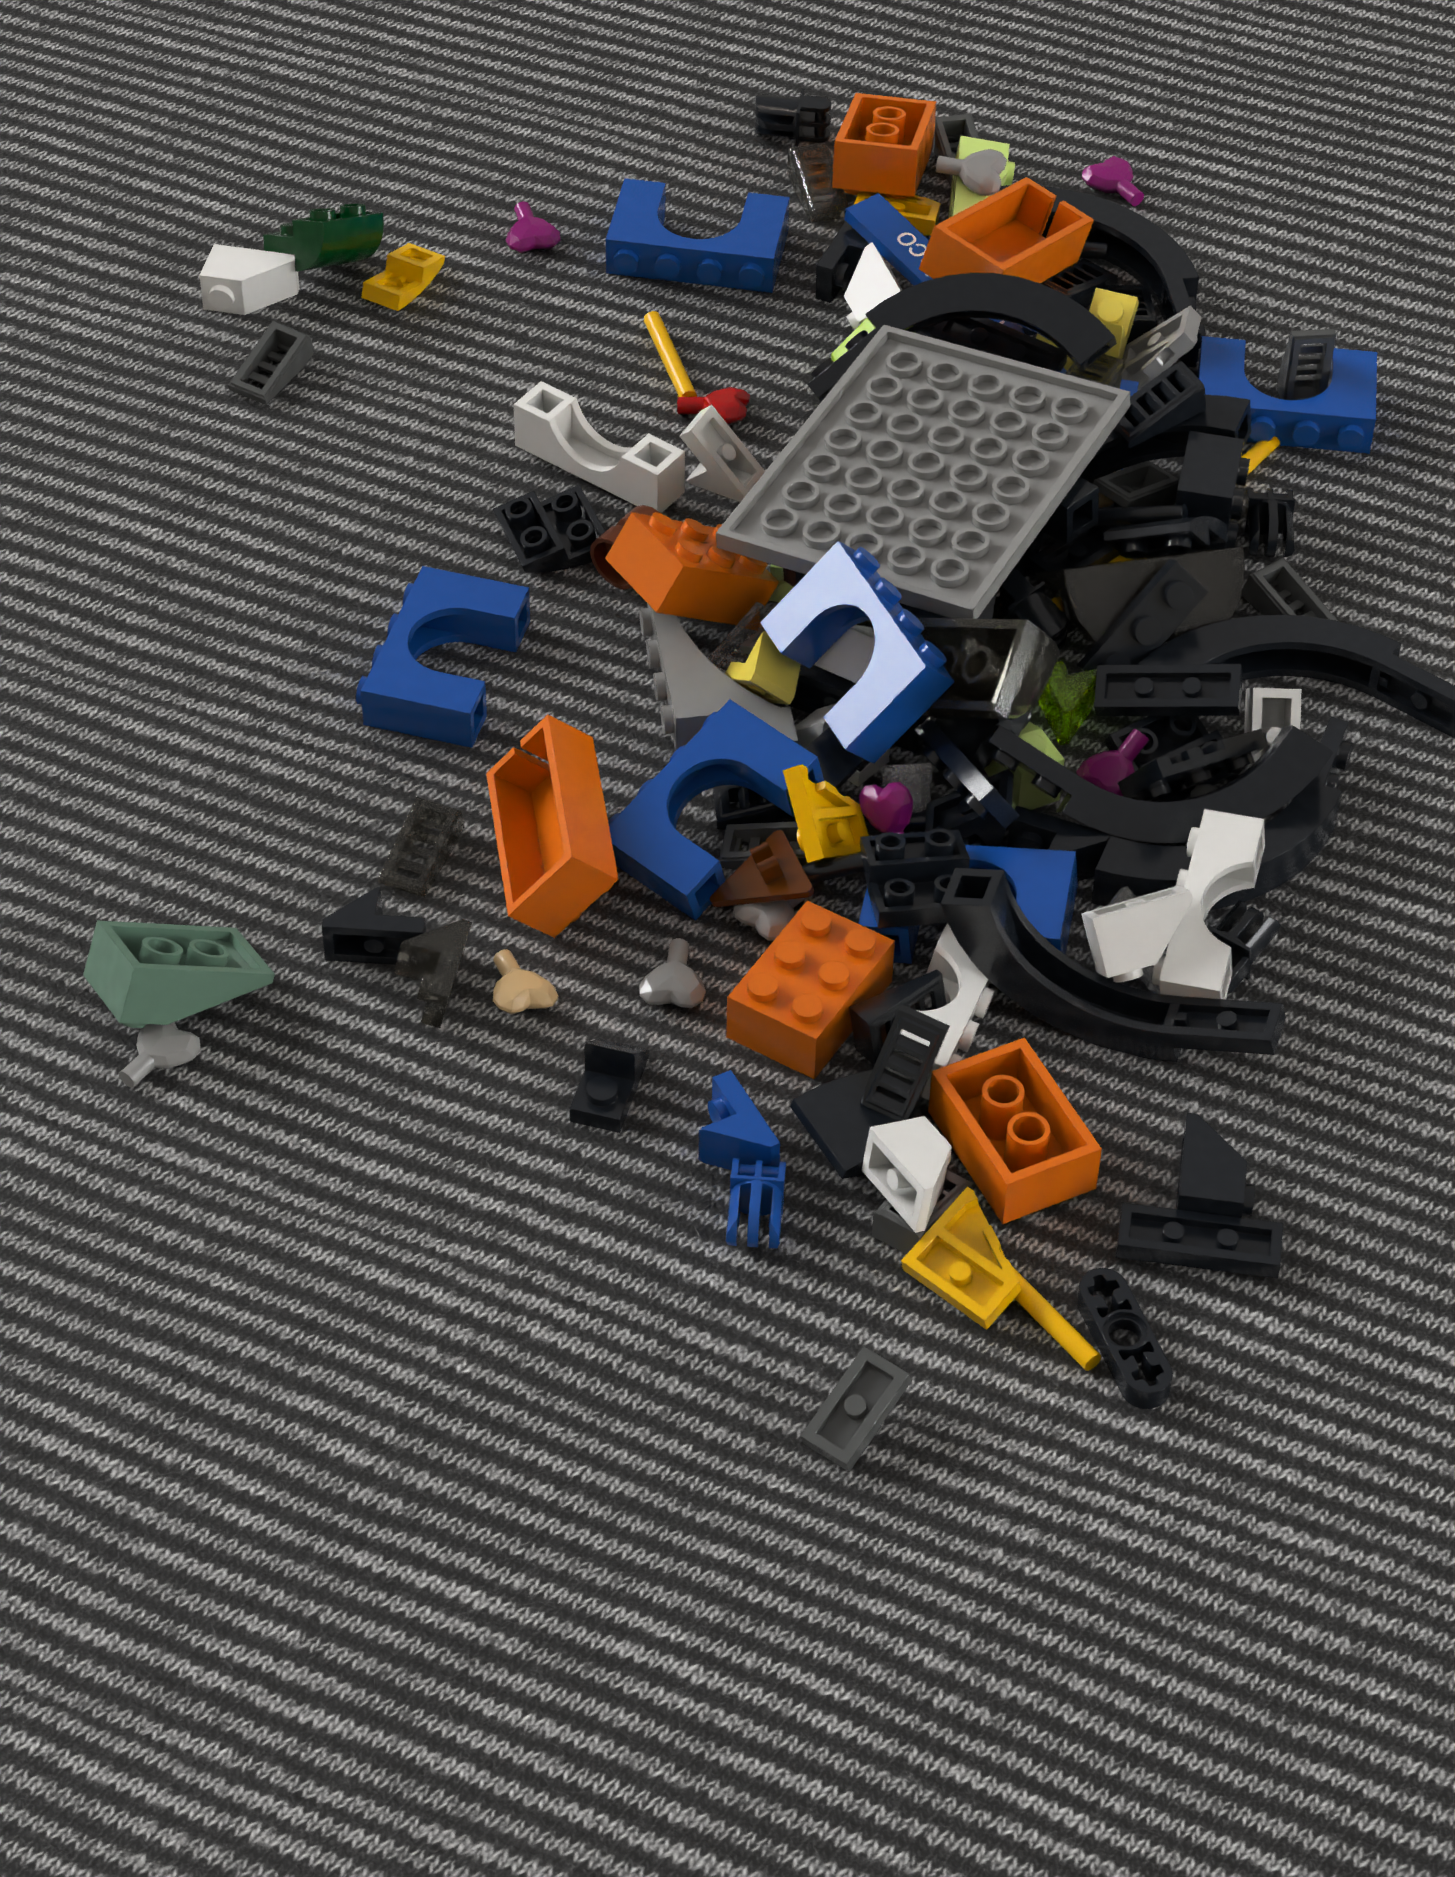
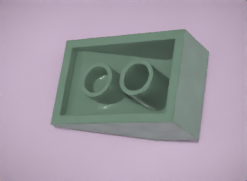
M97 920L83 976L119 1023L131 1028H144L146 1024H171L272 984L275 973L237 928Z

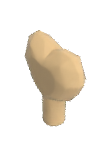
M504 949L495 954L493 962L502 977L495 984L493 1002L499 1009L512 1015L526 1009H547L555 1004L558 1000L556 988L548 980L535 972L521 969L510 950Z

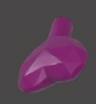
M1112 156L1104 160L1103 163L1089 165L1083 169L1081 178L1090 188L1104 193H1118L1132 206H1137L1142 202L1144 194L1131 183L1133 171L1128 161Z
M522 201L516 204L514 211L518 221L511 227L506 237V243L510 249L519 253L534 249H551L561 241L560 232L553 225L542 218L534 217L528 202Z
M1134 728L1117 750L1102 751L1092 755L1081 763L1076 774L1101 789L1123 796L1118 782L1135 772L1132 761L1148 743L1149 739Z
M901 782L889 783L885 788L877 785L863 787L859 794L860 807L871 825L882 833L893 832L903 834V830L910 822L913 810V799L909 789Z

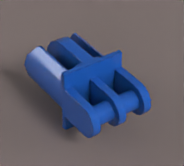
M733 1158L726 1230L727 1245L737 1246L740 1212L749 1214L747 1247L758 1248L761 1216L770 1214L769 1248H778L783 1215L786 1162L779 1161V1166H764L763 1160H756V1165L740 1164L739 1158Z

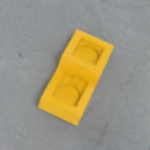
M407 243L387 254L386 268L383 272L363 282L361 298L399 311L411 303L431 283L444 265L445 256Z

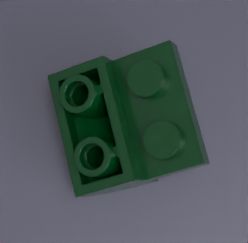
M365 204L340 205V212L335 213L333 208L309 210L310 217L293 219L292 223L281 224V232L263 234L264 251L294 254L295 272L368 259L376 252L381 243L384 218L383 212L366 211Z

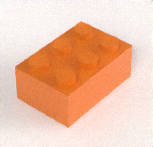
M855 93L834 141L832 188L843 189L846 193L858 195L860 192L881 193L894 199L915 197L934 146L936 101Z
M631 512L605 558L656 613L753 628L779 584V581L766 569L768 565L766 562L717 548L716 532L722 524L711 527L690 518H686L684 522L672 520L657 512H654L652 516Z
M807 900L727 996L726 1037L815 1079L853 1031L849 1007L883 993L892 982L895 940Z
M1025 1037L931 1072L928 1112L1002 1224L1096 1189L1102 1148Z

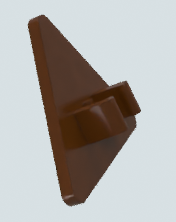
M777 830L762 844L749 850L751 855L710 896V901L714 907L800 899L812 896L814 889L784 832Z

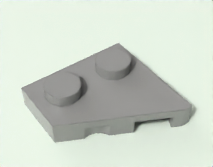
M1191 305L1126 345L1118 370L1115 388L1120 389L1121 379L1139 382L1138 390H1140L1166 369L1170 368L1181 356L1187 354L1195 346L1198 340L1197 334L1201 316Z

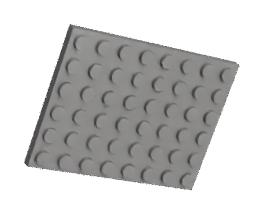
M883 325L716 532V546L726 551L803 574H807L837 541L854 550L862 547L879 562L878 574L892 583L901 593L902 599L899 603L973 625L1130 407V391Z

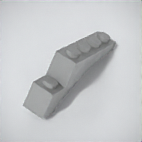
M648 603L647 608H640L639 616L642 636L651 637V640L646 641L648 665L650 669H658V672L653 674L656 701H665V705L660 708L663 734H672L675 751L680 746L686 745L701 730L707 717L713 712H718L729 699L798 743V736L790 707L780 708L764 700L719 670L694 644L683 629L677 616L656 613Z

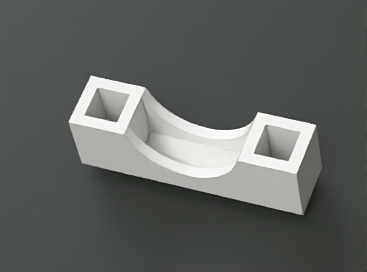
M542 381L514 403L515 446L636 506H650L660 513L665 511L685 493L684 450L649 433L631 448L615 445L598 434L588 423L580 409L577 398Z
M1204 809L1200 828H1191L1186 855L1192 858L1188 870L1180 869L1176 886L1191 890L1193 901L1172 936L1166 955H1162L1158 963L1154 965L1152 984L1159 986L1160 994L1226 999L1232 977L1231 947L1218 940L1208 930L1204 921L1210 909L1220 899L1233 892L1255 887L1265 848L1264 819Z
M948 923L937 942L927 973L934 970L942 973L947 1005L934 1010L919 1011L950 1026L932 1071L963 1060V1057L956 1053L958 1049L968 1052L979 1027V1023L972 1021L974 1015L982 1019L984 1018L995 993V990L988 988L992 982L970 960L955 938ZM903 1030L901 1033L928 1047L930 1045L929 1041ZM895 1049L896 1052L922 1063V1060ZM890 1068L887 1069V1070H889V1071H891V1072H893V1073H896V1074H898V1075H900V1076H902V1077H904V1078H907V1079H909V1080H911V1081L914 1082V1079H912V1078H910V1077H907V1076H905V1075H903V1074H901V1073H899V1072H897V1071H894V1070H892V1069H890ZM931 1074L921 1096L928 1100L930 1095Z

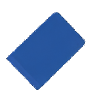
M729 1070L712 1077V1100L708 1101V1112L713 1123L699 1130L698 1159L705 1164L732 1170L733 1158H739L740 1164L756 1165V1160H763L764 1166H779L780 1142L733 1072Z

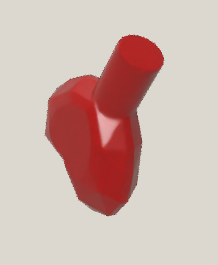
M727 387L715 390L705 397H678L677 412L678 414H698L701 410L713 405L727 424L736 423L746 417V406L750 401V394L742 389Z

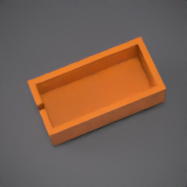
M1025 177L935 225L919 270L933 279L966 273H996L1042 283L1078 262L1094 219L1063 200L1057 207L1046 238L1043 237V231L1057 196L1028 177Z
M547 714L520 740V746L522 749L548 761L549 764L513 747L486 773L508 917L555 938L570 923L575 922L582 912L603 893L608 892L619 879L593 737Z

